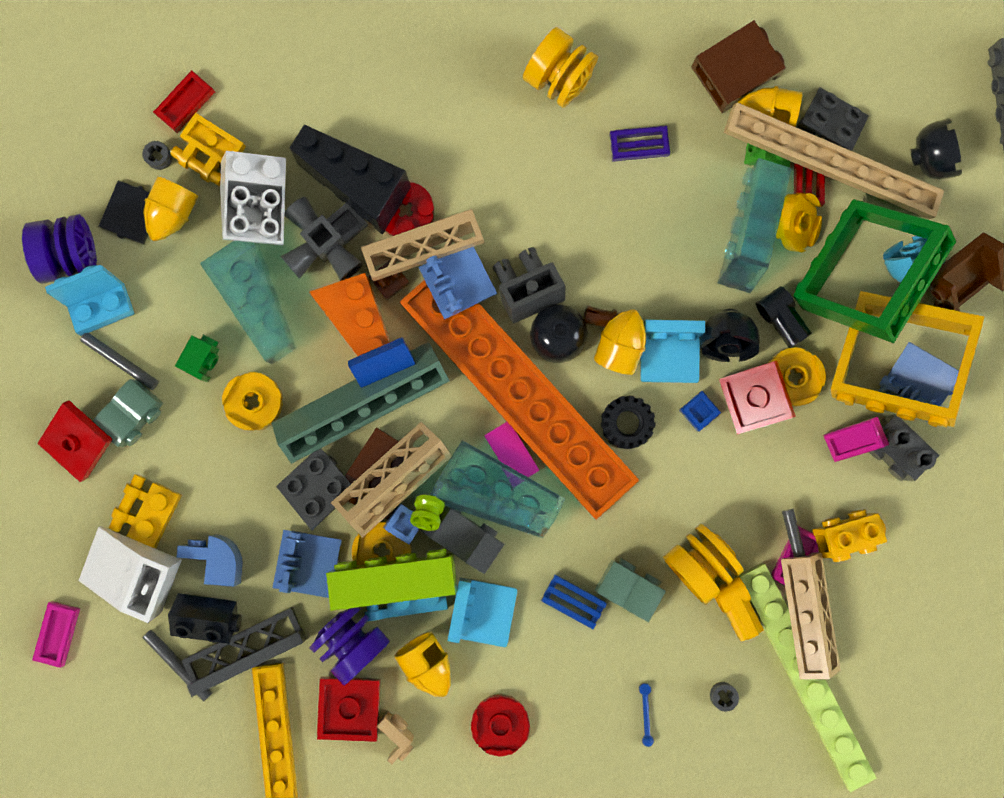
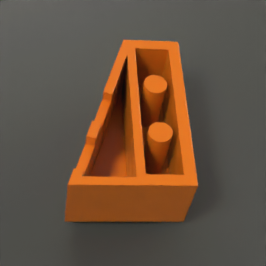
M366 273L309 291L357 356L390 343L370 280Z

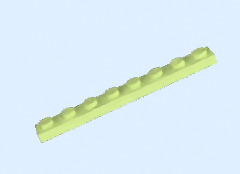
M761 563L740 574L739 577L750 594V603L847 790L852 792L877 779L826 680L800 679L789 609L766 564Z

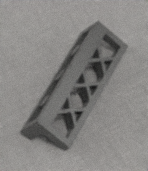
M291 607L233 635L230 644L216 643L183 659L182 663L191 681L187 685L191 697L304 643L307 638L293 608ZM288 616L295 632L287 636L273 633L277 621ZM272 624L270 631L262 629ZM254 632L268 635L264 647L258 650L246 646L250 634ZM245 637L242 644L235 642ZM271 637H274V638H276V639H279V640H277V641H275V642L269 644V643H270V640H271ZM231 645L240 648L236 661L230 663L219 659L224 646ZM217 650L215 657L208 655ZM244 650L251 652L250 654L242 657ZM200 658L212 661L209 674L198 678L191 662ZM217 664L223 665V667L215 670Z

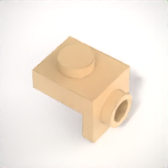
M387 711L380 719L377 728L397 745L387 760L393 764L397 759L403 761L411 752L414 734L407 729L408 724L398 714L392 715Z

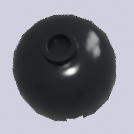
M949 118L936 121L923 128L916 138V148L910 149L913 166L919 165L922 172L933 179H949L962 174V169L956 170L955 166L956 163L961 162V154L955 129L948 130L947 125L952 123Z
M560 304L549 306L539 312L533 320L530 330V339L534 350L546 361L554 363L568 362L578 356L585 347L588 337L587 325L581 314L570 306Z
M725 309L711 316L706 321L705 333L700 338V349L702 348V354L705 357L715 361L729 362L730 359L728 357H739V362L746 361L759 353V329L749 316L735 309Z

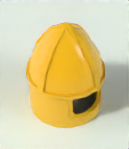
M778 86L762 88L747 94L738 103L796 127L802 102V92L781 89Z
M157 176L148 197L144 200L143 214L146 231L150 240L166 239L179 231L189 221L188 217L199 196L172 181Z
M637 310L621 312L608 322L601 332V339L594 355L596 363L621 374H635L641 356L646 350L644 322Z
M432 631L414 638L396 652L394 658L406 675L408 682H411L417 689L435 697H445L448 694L451 686L448 653L444 652Z

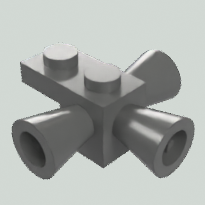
M307 197L296 200L287 208L284 216L303 230L300 235L306 243L280 257L299 279L318 256L323 262L329 260L340 281L351 278L360 270L363 262L343 248V246L368 226L367 222L353 208L345 203L327 219L323 215L317 217Z

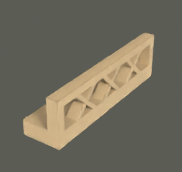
M470 209L363 246L361 249L373 281L425 264L427 263L426 260L436 255L439 259L483 244L484 239L473 210ZM473 232L475 234V237L467 240L459 238ZM446 242L444 247L441 249L435 250L433 248H430ZM418 252L415 258L409 260L403 258L404 256ZM391 259L388 267L375 271V266L384 264Z
M420 422L336 497L331 504L363 538L446 463L452 455L443 442ZM422 434L429 438L422 446L413 447L414 442ZM404 456L402 464L391 468L393 460ZM381 477V482L375 488H368L369 482L373 478ZM358 497L357 504L347 512L343 505L351 498Z
M815 552L801 557L781 559L799 677L800 679H830L841 669L822 552Z

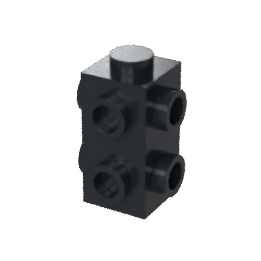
M181 593L177 594L168 613L170 636L204 640L212 643L230 644L234 632L238 633L242 620L241 614L237 613V601Z

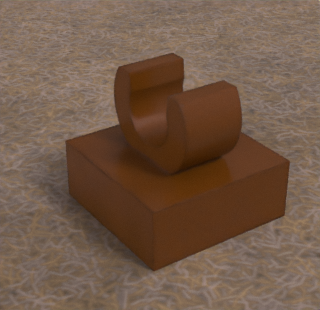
M391 259L376 271L388 267ZM402 272L376 281L372 280L371 275L368 276L387 301L410 284Z

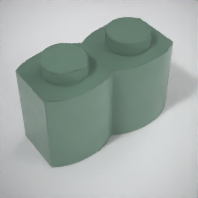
M130 379L118 390L111 402L98 413L93 422L113 439L111 442L117 447L132 446L140 439L142 435L140 431L146 423H153L161 414L159 409L163 402L139 381Z
M622 558L618 563L611 560L595 591L649 623L666 592L660 588L662 581L646 573L644 578L634 572L636 566Z

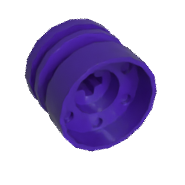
M80 214L68 216V219L66 217L56 218L55 223L49 219L25 223L22 229L23 252L28 268L37 282L41 284L54 282L58 278L65 277L66 274L70 277L82 272L88 266L97 265L93 236L89 225Z
M360 607L349 608L339 612L318 632L314 643L309 647L313 653L324 644L329 648L319 658L322 662L328 660L333 655L338 658L331 672L344 686L390 643V640L378 627L373 628L366 634L361 630L369 619L367 615L357 623L351 619L361 610Z

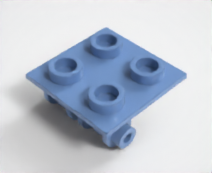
M474 247L439 259L436 255L426 260V264L419 266L444 320L497 294Z
M908 342L888 376L885 375L880 381L879 385L881 387L878 392L941 406L953 389L959 370L913 343Z
M283 530L273 588L279 589V592L291 593L292 591L329 598L326 573L333 570L334 565L338 563L342 540Z

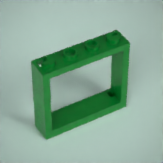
M853 199L848 208L842 212L840 221L833 232L826 238L822 250L811 262L807 274L798 283L793 298L802 310L895 343L957 241L948 225ZM863 221L927 239L879 318L817 296Z

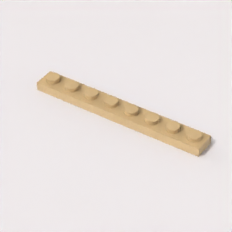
M735 103L732 106L723 133L929 220L936 217L944 190L740 103Z

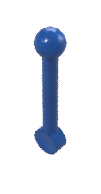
M642 683L639 686V692L642 694L645 733L642 743L644 746L650 747L654 743V739L650 734L648 701L651 687L647 683Z

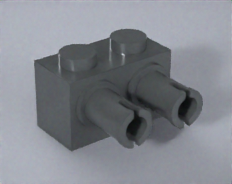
M534 247L528 248L529 255L526 249L519 254V258L528 272L517 277L509 259L502 260L503 268L499 261L493 266V270L501 282V285H499L501 302L513 324L537 314L549 306L565 301L566 286L554 263L550 262L543 266Z
M893 414L886 415L880 421L889 445L869 453L877 460L882 459L890 467L888 471L900 481H916L925 470L934 467L936 459L940 455L901 418Z

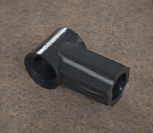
M779 286L757 301L756 308L766 322L773 324L786 345L791 348L806 339L812 332L795 310L796 305L791 294L784 287Z

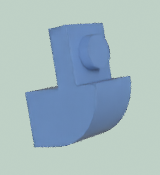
M216 534L208 537V545H206V540L188 539V544L177 546L176 558L206 560L204 584L232 587L241 584L242 555L237 545L229 538Z

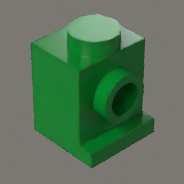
M204 334L201 339L191 335L175 367L199 380L209 382L211 377L207 376L206 373L208 370L211 371L218 362L219 356L217 353L220 349L216 347L219 342Z

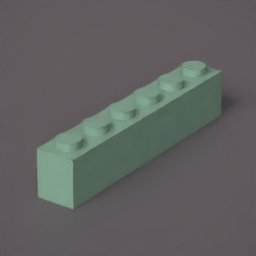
M429 341L410 351L414 357L415 365L362 388L355 379L272 422L277 444L292 464L449 382Z

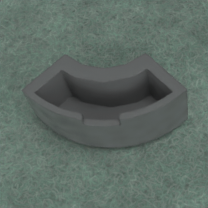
M449 499L447 503L444 502V511L439 515L441 520L439 528L435 531L420 530L462 561L485 574L505 544L496 538L498 534L496 530L485 523L480 527L461 514L463 508Z

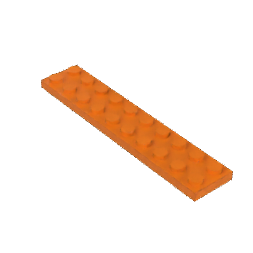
M425 280L400 301L404 309L595 520L639 481L634 473L479 303L444 320Z

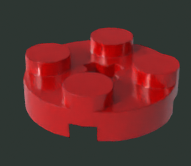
M410 182L411 188L401 205L406 206L410 204L413 214L410 217L408 215L401 217L399 216L401 210L398 208L385 230L390 236L433 223L435 209L432 197L421 185Z

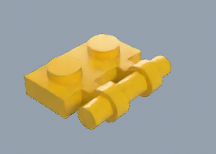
M195 113L179 136L188 145L184 150L174 146L170 155L177 159L178 164L185 169L191 168L199 173L200 178L208 183L213 182L220 186L221 174L217 172V169L221 165L225 152H243L246 146L243 142ZM199 151L210 157L206 164L196 159Z
M135 474L131 483L126 484L123 490L125 495L119 507L114 508L111 514L113 519L108 528L120 532L124 522L128 523L131 527L127 537L152 548H157L182 495L158 483H152L149 491L142 489L146 478ZM136 498H138L143 503L137 515L130 513V510Z

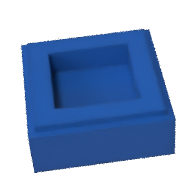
M700 391L679 409L697 432H700L721 414L719 409L703 391Z

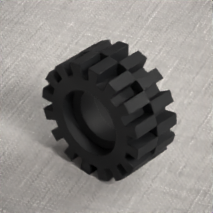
M623 396L607 405L601 416L602 422L600 424L604 437L609 440L610 444L620 449H633L648 442L647 440L652 437L654 433L653 428L656 425V422H654L655 415L654 412H651L650 405L645 404L643 399L635 398L634 396ZM629 411L638 417L639 426L634 433L624 434L618 429L617 418L622 412Z

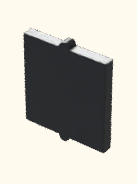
M118 180L99 227L116 233L121 239L126 237L144 245L148 237L143 214L144 200L150 192L145 191L142 186L134 187Z

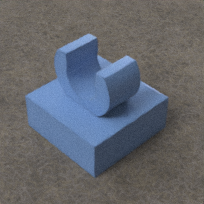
M401 503L395 508L383 527L386 531L407 544L411 543L419 530L410 522L413 511Z

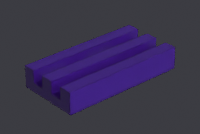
M667 126L615 130L609 133L612 162L668 157L670 155ZM662 135V139L617 143V139ZM663 146L660 149L618 152V150Z

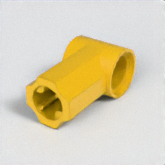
M738 576L732 579L733 581L730 584L724 583L718 586L720 593L714 598L722 612L726 613L737 637L742 642L758 636L764 629L750 603V594Z

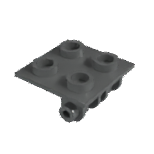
M820 87L805 116L802 117L796 128L813 135L818 134L817 137H824L825 140L852 151L869 115Z
M322 448L310 454L276 486L310 530H313L336 509L331 502L351 485L336 466L338 464L332 456H328Z

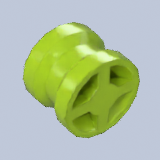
M431 495L417 496L414 503L416 511L412 512L410 518L411 524L426 531L437 530L441 522L439 515L444 511V502Z

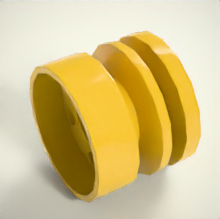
M555 27L543 39L532 55L524 71L523 80L537 90L543 89L550 82L551 86L547 97L553 100L559 95L557 104L565 108L587 85L599 56L590 52L584 57L587 48L583 45H580L570 53L574 38L560 28Z
M699 524L695 530L702 539L701 542L689 533L686 538L692 550L688 552L677 544L663 556V559L685 586L703 604L707 605L720 593L718 585L714 581L717 576L730 584L733 580L725 569L728 568L737 576L743 573L744 569L730 546L718 534L710 531L703 524Z

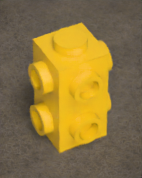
M861 509L848 513L849 518L841 521L839 517L823 520V526L812 529L818 551L822 552V558H832L833 562H841L850 559V554L857 551L860 554H866L878 550L876 545L887 542L885 536L886 526L879 513H867L866 509Z

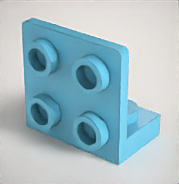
M102 265L88 266L78 274L58 278L53 284L45 287L47 294L68 308L75 333L80 336L135 314L125 284Z
M645 320L646 350L641 356V382L698 383L700 336L705 333V321Z
M460 577L447 641L459 643L460 639L507 647L517 589Z

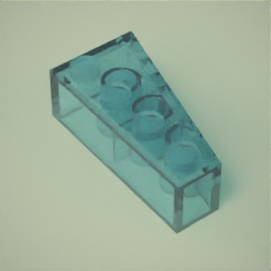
M760 158L757 159L753 168H747L742 184L746 186L744 192L740 193L736 208L739 210L731 225L730 233L732 234L725 249L718 284L751 293L768 269L792 168ZM727 283L733 284V285H736V286H735V287H732V286H729Z
M233 241L200 263L266 362L274 364L296 349L259 243Z
M463 440L460 442L430 494L441 499L447 507L543 538L550 529L565 501V498Z

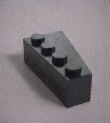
M305 124L289 147L297 164L324 187L326 186L338 199L343 203H347L361 218L366 219L383 235L411 188L406 170Z

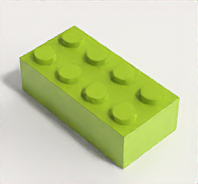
M446 549L428 551L426 553L427 557L417 558L416 553H406L395 557L396 561L387 562L386 556L369 558L365 561V565H357L356 560L339 562L334 565L333 570L326 573L330 611L455 595L458 587L453 553L447 554Z

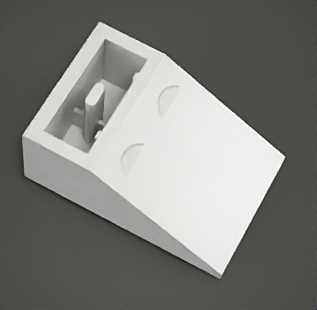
M234 151L225 152L221 160L220 181L223 240L284 245L286 158Z
M99 526L78 581L120 612L149 623L162 613L182 560Z

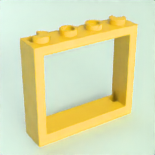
M860 291L855 310L880 317L892 297ZM919 303L907 323L969 336L949 408L845 384L846 374L860 332L849 327L832 382V397L849 406H852L854 403L865 405L866 409L876 413H884V410L897 413V417L904 420L914 421L915 418L928 421V424L933 427H937V425L954 427L983 327L984 316Z

